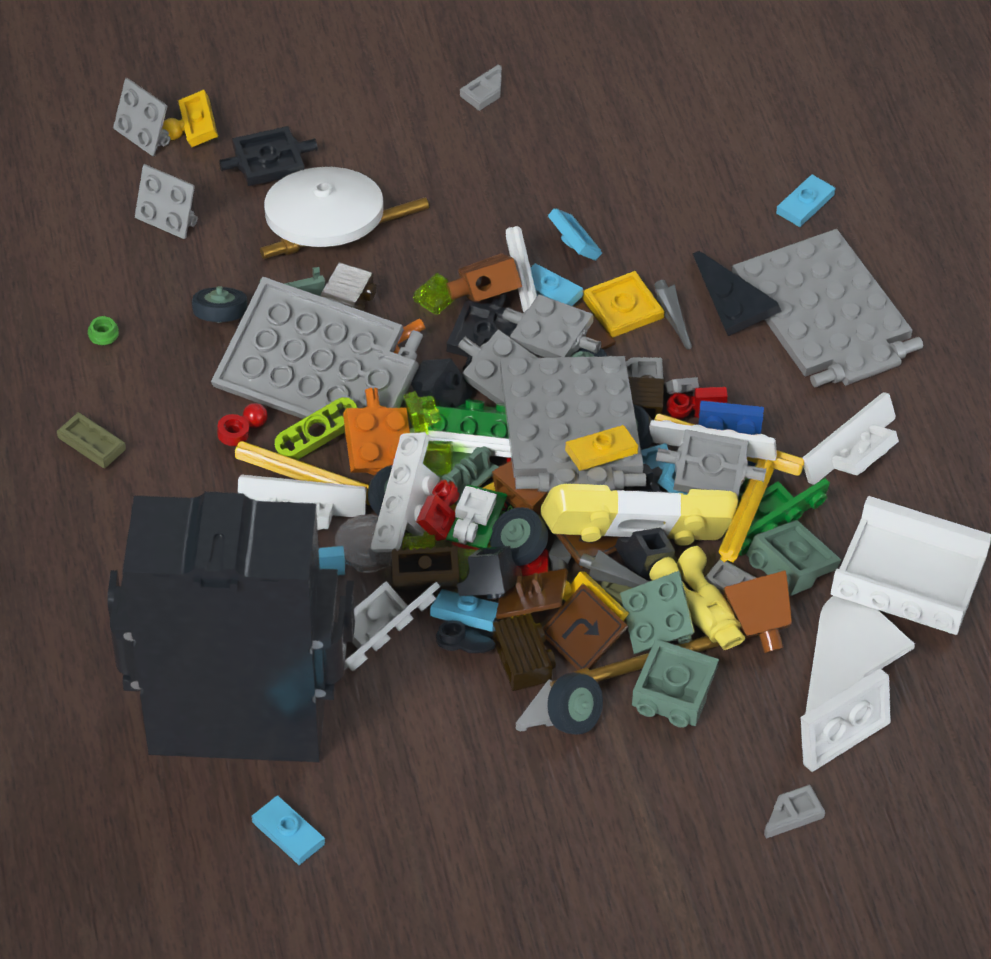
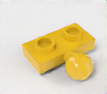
M205 90L178 100L182 119L168 118L164 120L162 129L168 132L170 140L180 138L185 130L187 141L191 147L218 137L209 96Z

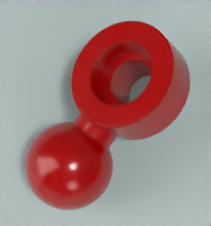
M251 403L245 407L243 416L229 414L222 417L217 427L218 439L228 446H237L240 441L246 442L249 437V427L258 428L267 421L268 414L266 408L259 403Z

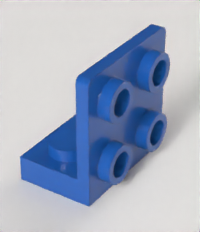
M701 401L698 425L717 430L730 429L737 433L761 434L764 407ZM748 461V466L755 467L756 463Z

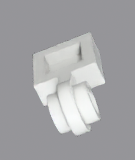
M465 486L455 510V517L460 519L456 522L453 538H457L458 542L462 544L467 542L473 543L478 524L487 525L496 504L497 494Z

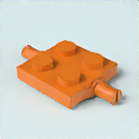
M368 388L365 390L367 407L347 408L343 412L351 473L366 472L375 475L379 470L393 465L400 436L410 433L407 408L380 406L378 388Z

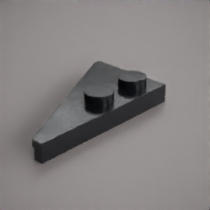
M701 251L692 253L728 336L782 312L778 302Z

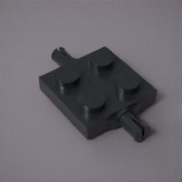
M288 126L232 138L235 156L219 159V166L221 172L238 168L244 174L248 186L279 180L292 173L304 170L301 153L317 151V142L315 138L298 142L292 136Z
M502 293L501 296L500 294L494 296L491 304L465 301L447 342V352L467 357L463 370L466 369L472 360L471 355L458 347L465 336L480 347L487 343L498 329L510 337L517 327V324L503 320V313L506 310L503 306L508 297L506 293Z

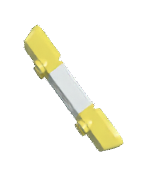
M561 484L549 491L541 506V516L552 533L581 535L582 540L586 542L597 541L601 536L631 537L635 531L661 527L668 539H674L675 544L684 546L693 543L694 540L720 539L728 529L735 514L738 496L732 491L690 489L688 494L685 495L683 493L611 491L607 485Z

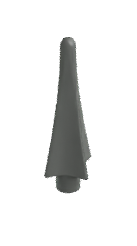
M659 280L654 284L655 291L657 292L655 299L664 309L665 317L678 334L684 347L690 350L692 344L683 321L675 284L668 287L665 280Z
M555 535L549 552L551 560L548 570L554 571L567 568V571L570 572L571 554Z
M598 550L596 557L583 553L579 562L580 566L590 569L589 576L594 580L632 588L649 582L600 550Z

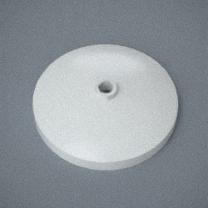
M339 167L309 168L292 173L271 187L264 202L265 218L274 233L292 243L312 247L337 246L362 238L378 225L383 215V196L378 185L372 179L359 172Z

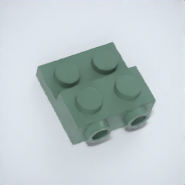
M798 520L755 535L746 554L749 557L750 564L754 568L764 571L767 575L785 570L790 596L811 588L817 577L836 570L841 562V559Z
M655 639L633 689L632 706H635L640 714L647 717H653L655 714L668 717L669 721L677 727H686L688 724L696 727L707 700L708 690L717 671L719 659Z

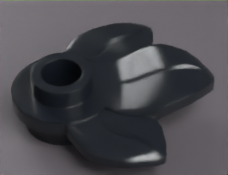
M446 621L442 623L436 633L438 646L449 651L461 649L468 653H484L494 649L496 646L492 640L493 631L467 626L459 621Z

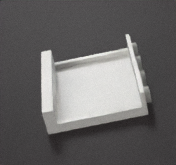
M868 496L864 504L862 518L841 567L835 571L830 594L957 635L986 561L991 544V534Z

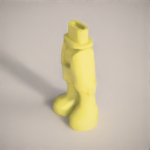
M693 546L685 550L680 555L677 563L670 557L657 561L650 570V579L653 581L680 571L682 580L694 590L687 589L683 583L691 620L709 637L711 642H718L723 650H728L745 640V636L740 631L741 624L735 618V614L728 601L720 593L719 589L715 585L710 584L703 575L707 557L700 547Z

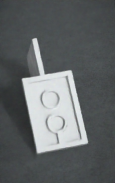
M834 595L825 603L821 610L806 713L800 717L803 765L811 772L891 723L889 675L882 668L915 648L914 643L879 610Z

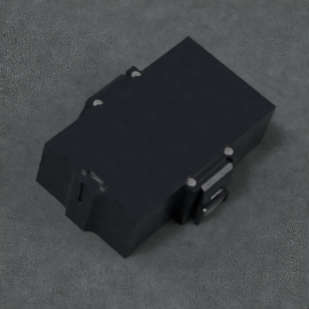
M204 492L202 495L194 498L134 495L122 571V583L120 586L118 570H111L108 586V611L116 668L123 674V690L141 691L140 699L148 754L319 763L325 700H334L335 683L344 674L346 643L348 641L353 642L355 617L354 581L347 580L346 596H340L338 622H334L338 570L320 569L316 503L257 501L247 497L244 493Z

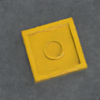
M636 271L583 290L582 299L612 338L664 318V309Z

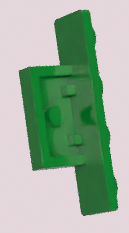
M466 400V404L456 408L426 405L423 408L422 429L509 439L504 403H497L496 407L484 406V401Z
M824 478L796 497H793L779 481L766 488L738 555L744 556L747 554L755 535L799 520L803 513L811 507L813 509L820 507L827 499L826 494L830 482Z

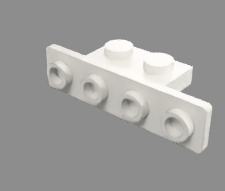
M881 393L803 457L808 483L816 484L833 469L858 476L899 442L896 431L885 428L896 418L888 393Z
M651 420L649 428L653 443H666L667 445L680 447L683 443L685 429L749 441L746 457L776 460V440L763 434L751 435L737 433L730 429L717 430L701 425L689 426L676 424L669 420Z
M425 432L405 433L400 436L370 547L374 552H391L394 548L398 551L401 547L405 529L414 536L426 535V531L416 520L427 496L433 495L432 491L440 482V477L423 464L430 438Z
M240 475L238 479V493H244L247 497L257 501L316 503L318 530L328 529L333 515L354 518L359 516L365 517L367 488L364 486Z
M386 581L355 607V631L352 643L358 650L345 660L344 670L347 667L352 671L357 669L368 659L364 653L372 647L377 651L391 639L387 633L393 627L400 631L414 619L410 613L416 607L422 612L436 600L433 593L440 585L435 582L411 604L407 605Z

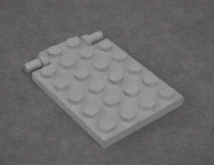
M838 229L732 265V272L778 302L782 312L765 319V321L802 374L806 377L817 373L810 377L814 387L831 381L833 383L842 381L847 386L901 365V359L905 358L906 354L923 348V342L920 337L910 339L912 328Z
M262 277L211 383L215 388L302 419L342 397L352 399L356 403L357 408L367 407L365 390L368 388H378L380 406L400 408L419 367V364L415 361L417 358L416 350L423 338V334L413 330L405 347H401L398 354L393 353L404 331L401 324ZM343 408V409H341V410L339 411V412H340V416H343V412L345 411V408ZM329 415L327 418L333 428L336 425ZM316 423L318 425L326 427V425H324L323 423Z
M625 356L500 359V374L515 489H538V492L549 493L553 487L561 484L607 485L611 491L623 490L624 487L646 486V474L643 473V460ZM621 425L626 427L638 444V454L582 471L578 470L565 451L567 441Z

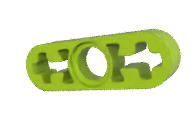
M338 398L285 429L275 439L277 452L299 460L345 432L344 418L340 416L339 411L343 408L345 410L347 408H357L356 403L350 398ZM329 415L336 425L333 428L327 418ZM323 423L326 425V430L322 435L314 437L309 434V429L313 424ZM302 431L308 441L306 444H304L299 435ZM290 440L294 443L295 449L290 451L286 448L285 442Z

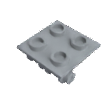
M125 78L113 129L150 155L155 156L158 146H166L170 142L168 132L162 129L168 105L129 78Z
M144 164L134 218L186 239L188 227H194L198 220V217L191 211L195 185Z

